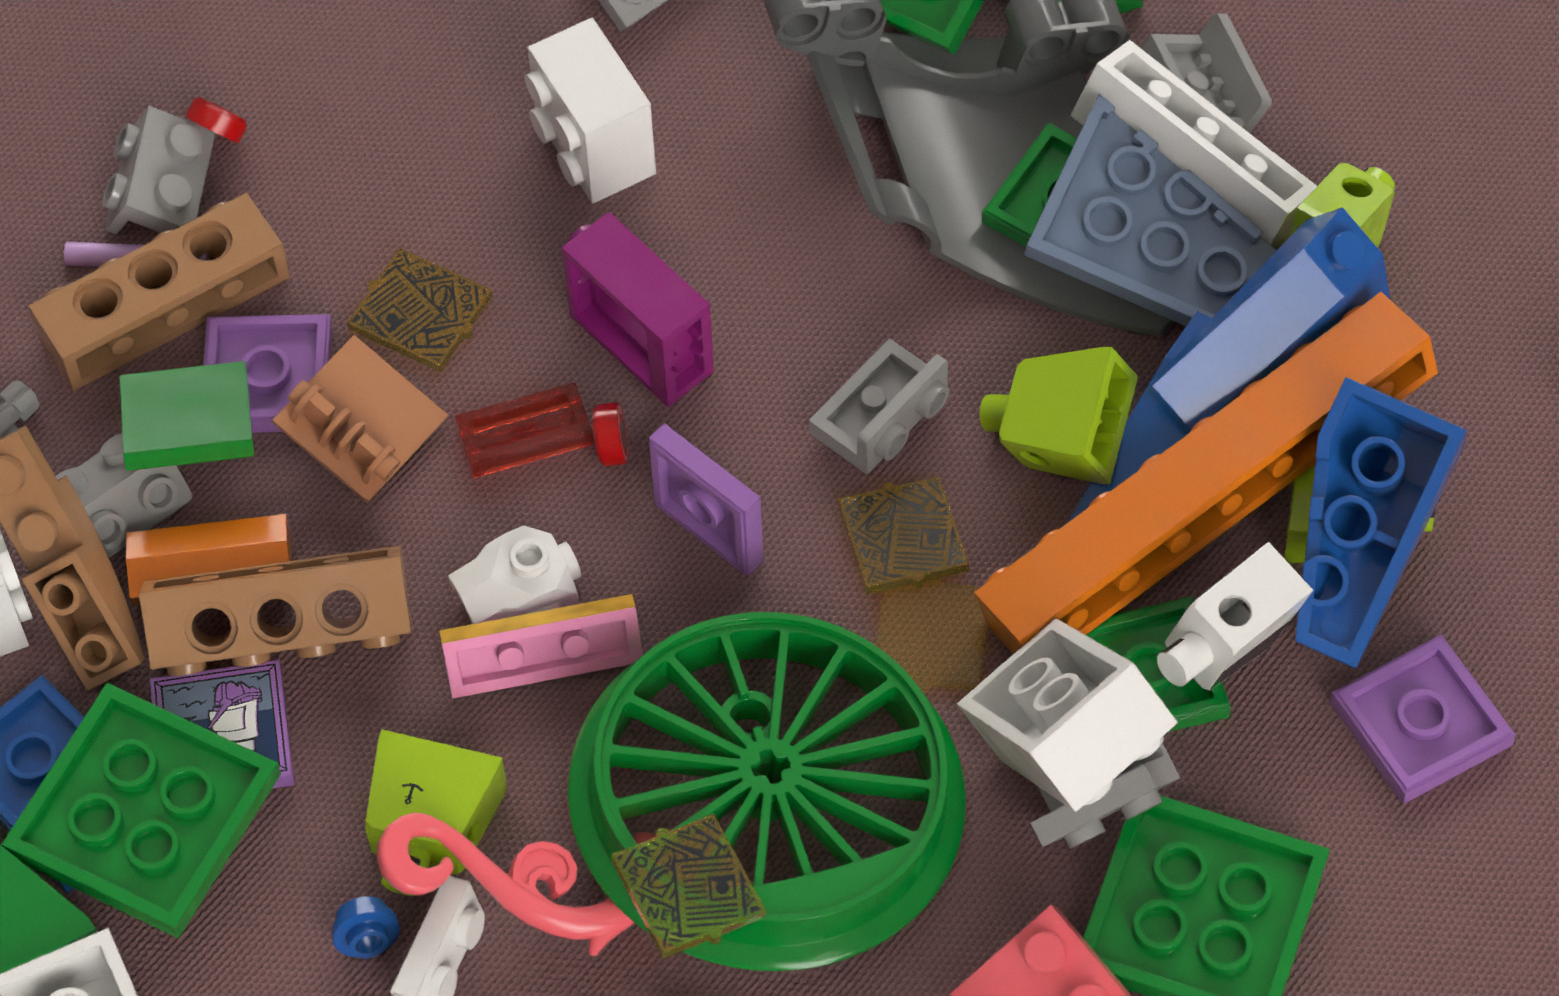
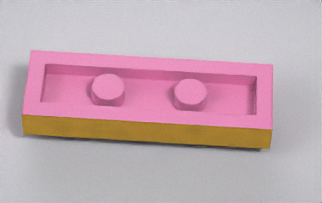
M632 594L439 630L452 699L631 665L643 656L636 607Z

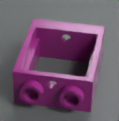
M610 212L606 213L592 225L586 224L581 226L569 237L567 243L562 247L570 317L667 407L671 406L714 372L709 302Z

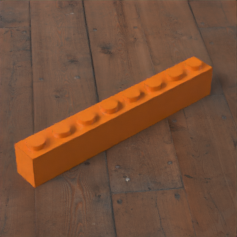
M1382 292L1362 306L1352 308L1342 317L1338 324L1315 341L1300 346L1288 361L1265 378L1250 383L1241 392L1239 397L1219 412L1196 423L1189 434L1162 454H1157L1147 459L1131 477L1112 491L1104 492L1097 496L1086 510L1066 525L1043 536L1037 546L1009 567H1004L994 572L986 583L974 592L988 627L1013 654L1055 618L1087 635L1316 464L1319 432L1345 377L1401 401L1438 374L1430 336Z

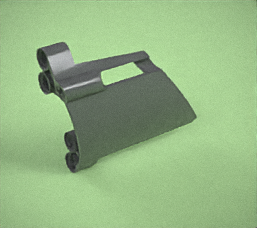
M763 0L777 42L787 49L807 56L868 209L873 215L888 226L893 223H906L917 227L922 231L928 251L934 256L999 289L1054 311L1109 327L1162 337L1175 322L1024 256L1026 247L982 223L981 212L1048 123L1078 138L1083 125L1074 119L1071 113L1087 84L1084 73L1093 70L1097 63L1130 40L1115 0H1011L1005 8V17L1009 25L1005 37L963 39L955 55L949 54L913 36L883 32L886 14L881 0ZM854 113L883 120L905 185L890 179H876Z

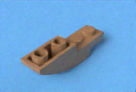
M26 425L0 438V523L29 571L22 578L24 585L88 691L141 664L145 660L127 601L102 542L68 477L65 475L57 480Z

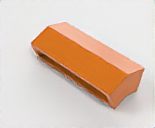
M286 514L126 533L129 597L135 606L140 605L139 591L143 581L292 561V543Z

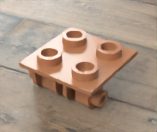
M353 335L308 383L302 380L288 396L290 402L274 417L272 423L368 504L449 415L359 338Z

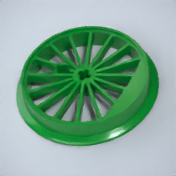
M750 612L722 616L692 625L658 643L623 670L594 703L577 736L568 777L569 812L579 850L593 877L610 900L629 919L662 942L666 931L654 929L653 926L670 929L666 941L667 945L668 943L674 944L671 947L708 962L747 970L791 971L824 966L863 953L896 934L927 906L940 889L956 858L965 822V783L956 746L941 716L912 677L893 658L863 637L826 621L789 613ZM777 659L773 699L761 692L748 690L738 660ZM787 661L803 663L823 669V674L783 739L779 740ZM723 663L734 694L721 707L690 673ZM837 676L851 682L867 693L860 700L798 742ZM674 683L716 728L718 736L648 701L662 689ZM882 706L903 730L820 750ZM634 718L708 755L620 746L618 743L627 726ZM743 719H752L761 723L765 729L762 730V727L759 726L752 728V733H745L736 722ZM914 750L923 779L834 769ZM612 767L707 778L618 799L613 795L610 769ZM831 791L924 801L925 814L919 829L913 832ZM718 797L661 838L684 845L690 840L678 837L677 834H681L678 831H687V828L690 827V834L681 835L694 838L698 834H695L696 830L691 828V826L694 825L701 831H704L708 827L701 822L705 821L709 825H713L711 824L713 820L716 823L738 806H741L719 841L722 845L727 844L728 847L725 851L721 849L718 856L726 855L728 849L732 850L751 817L760 820L753 886L745 888V893L750 895V899L746 901V904H748L752 897L757 902L753 901L748 906L747 915L744 916L741 888L736 889L737 899L710 901L709 893L705 892L685 894V891L707 890L709 887L708 877L716 876L718 871L704 872L698 875L697 879L705 878V881H695L693 885L706 884V887L684 888L685 885L677 881L682 934L702 933L692 938H678V936L670 934L671 932L678 933V927L676 926L678 925V920L672 922V909L660 904L649 903L650 899L646 897L643 904H641L639 900L641 896L634 891H639L676 907L675 895L671 900H668L675 889L674 882L663 899L639 887L664 846L667 845L676 850L678 847L659 838L655 841L659 844L658 847L653 844L648 846L649 850H655V852L648 853L652 857L639 853L642 848L633 839L622 819ZM816 808L897 848L862 859ZM792 812L842 866L813 873ZM778 820L798 877L764 884L770 821ZM716 846L711 856H715L719 846ZM638 848L634 853L633 857L631 858V860L629 861L626 868L623 870L622 866L631 854V852L633 851V849ZM666 848L658 862L671 854L672 850ZM624 853V855L622 856V858H621L620 861H619V860H618L619 855H621V854ZM639 856L645 857L648 860L647 866L642 868L636 866L634 863L635 858ZM726 858L709 859L706 864L723 863ZM638 859V860H637L638 864H640V865H644V864H645V860H643V859ZM722 865L705 866L702 870L720 869ZM631 866L637 867L639 877L628 873ZM662 869L657 870V871L652 875L651 881L654 879V876H656V874L659 873V871H663V870H662ZM664 873L652 886L666 885L673 877ZM631 877L637 879L635 885L633 886L631 885V883H633L634 880L629 881V878ZM647 881L643 885V887L660 895H662L666 889H652L648 886ZM733 889L726 892V894L712 892L713 898L734 896ZM707 896V899L685 900L687 897ZM737 903V906L685 910V907ZM648 906H652L654 913H656L657 907L660 908L657 919L653 918L651 911L648 917L646 913ZM752 906L761 908V910L750 913L749 909ZM663 909L670 910V912L665 911V913L669 914L668 916L664 915V918H667L668 921L660 920ZM738 909L735 912L686 915L688 912ZM738 914V917L686 921V918ZM729 922L724 925L687 928V925L690 924ZM669 938L679 939V940H685V941H683V942H675V941H670Z

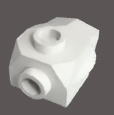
M524 525L485 545L476 559L448 575L449 582L460 598L471 624L579 604L578 592L573 580L581 577V571L569 544L564 542L557 545L551 533Z

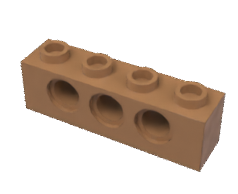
M246 192L229 202H221L214 205L204 215L175 230H167L160 233L150 243L121 258H113L104 262L96 271L75 282L50 290L40 300L28 305L39 340L74 392L207 322V317L218 316L289 279L290 275L282 242ZM206 253L208 255V259L218 257L214 260L209 261L200 260L201 256H203ZM159 285H164L163 287L157 289H151ZM102 314H109V315H107V316H105V317L96 318V317H98L99 315H102Z
M401 546L143 581L139 591L150 669L167 667V672L170 676L199 673L207 669L206 662L230 658H232L233 666L236 667L259 665L271 661L272 652L294 649L297 650V656L301 658L324 656L335 652V644L358 640H361L362 648L366 649L388 647L398 644L400 642V635L411 633L412 627ZM347 590L356 595L360 601L361 608L350 618H337L326 610L324 605L325 598L334 591ZM281 599L288 602L294 608L296 618L288 626L281 628L272 627L262 619L259 611L260 607L269 600ZM207 608L219 609L228 616L231 628L221 636H208L197 627L195 616Z

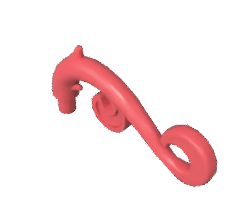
M414 812L400 816L389 824L377 844L376 859L381 874L391 886L405 894L423 895L434 891L444 884L452 873L454 865L450 858L444 857L437 866L431 868L420 867L411 860L408 854V845L410 840L415 837H428L439 840L504 909L527 925L550 935L572 940L590 939L588 953L592 956H597L608 942L634 924L609 897L591 906L571 907L553 903L539 893L536 888L537 880L546 881L550 888V898L553 900L565 895L576 881L577 865L571 853L556 843L541 841L526 845L512 860L509 873L507 874L453 827L431 815ZM639 832L634 834L633 839L643 848L651 845V842L657 841L659 837L652 833Z

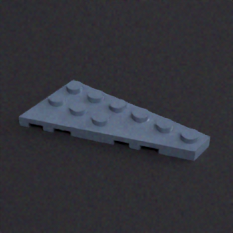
M1098 94L1029 239L1024 256L1184 326L1188 325L1197 311L1213 318L1277 250L1261 238L1263 231L1192 171H1182L1156 149L1158 143L1142 129L1136 132L1114 113L1115 106L1101 94Z

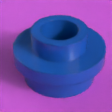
M363 896L347 901L337 910L335 922L331 929V936L335 948L340 953L350 957L372 958L384 952L396 941L400 927L396 914L387 907L384 901L376 897Z

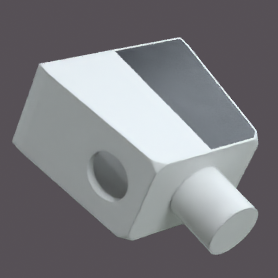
M1269 542L1266 543L1188 607L1166 639L1165 644L1167 648L1157 656V663L1161 673L1169 682L1176 686H1184L1194 678L1202 688L1212 690L1270 648L1313 592V589ZM1243 603H1246V604L1248 605V607H1249V609H1250V613H1249L1248 610L1242 605Z

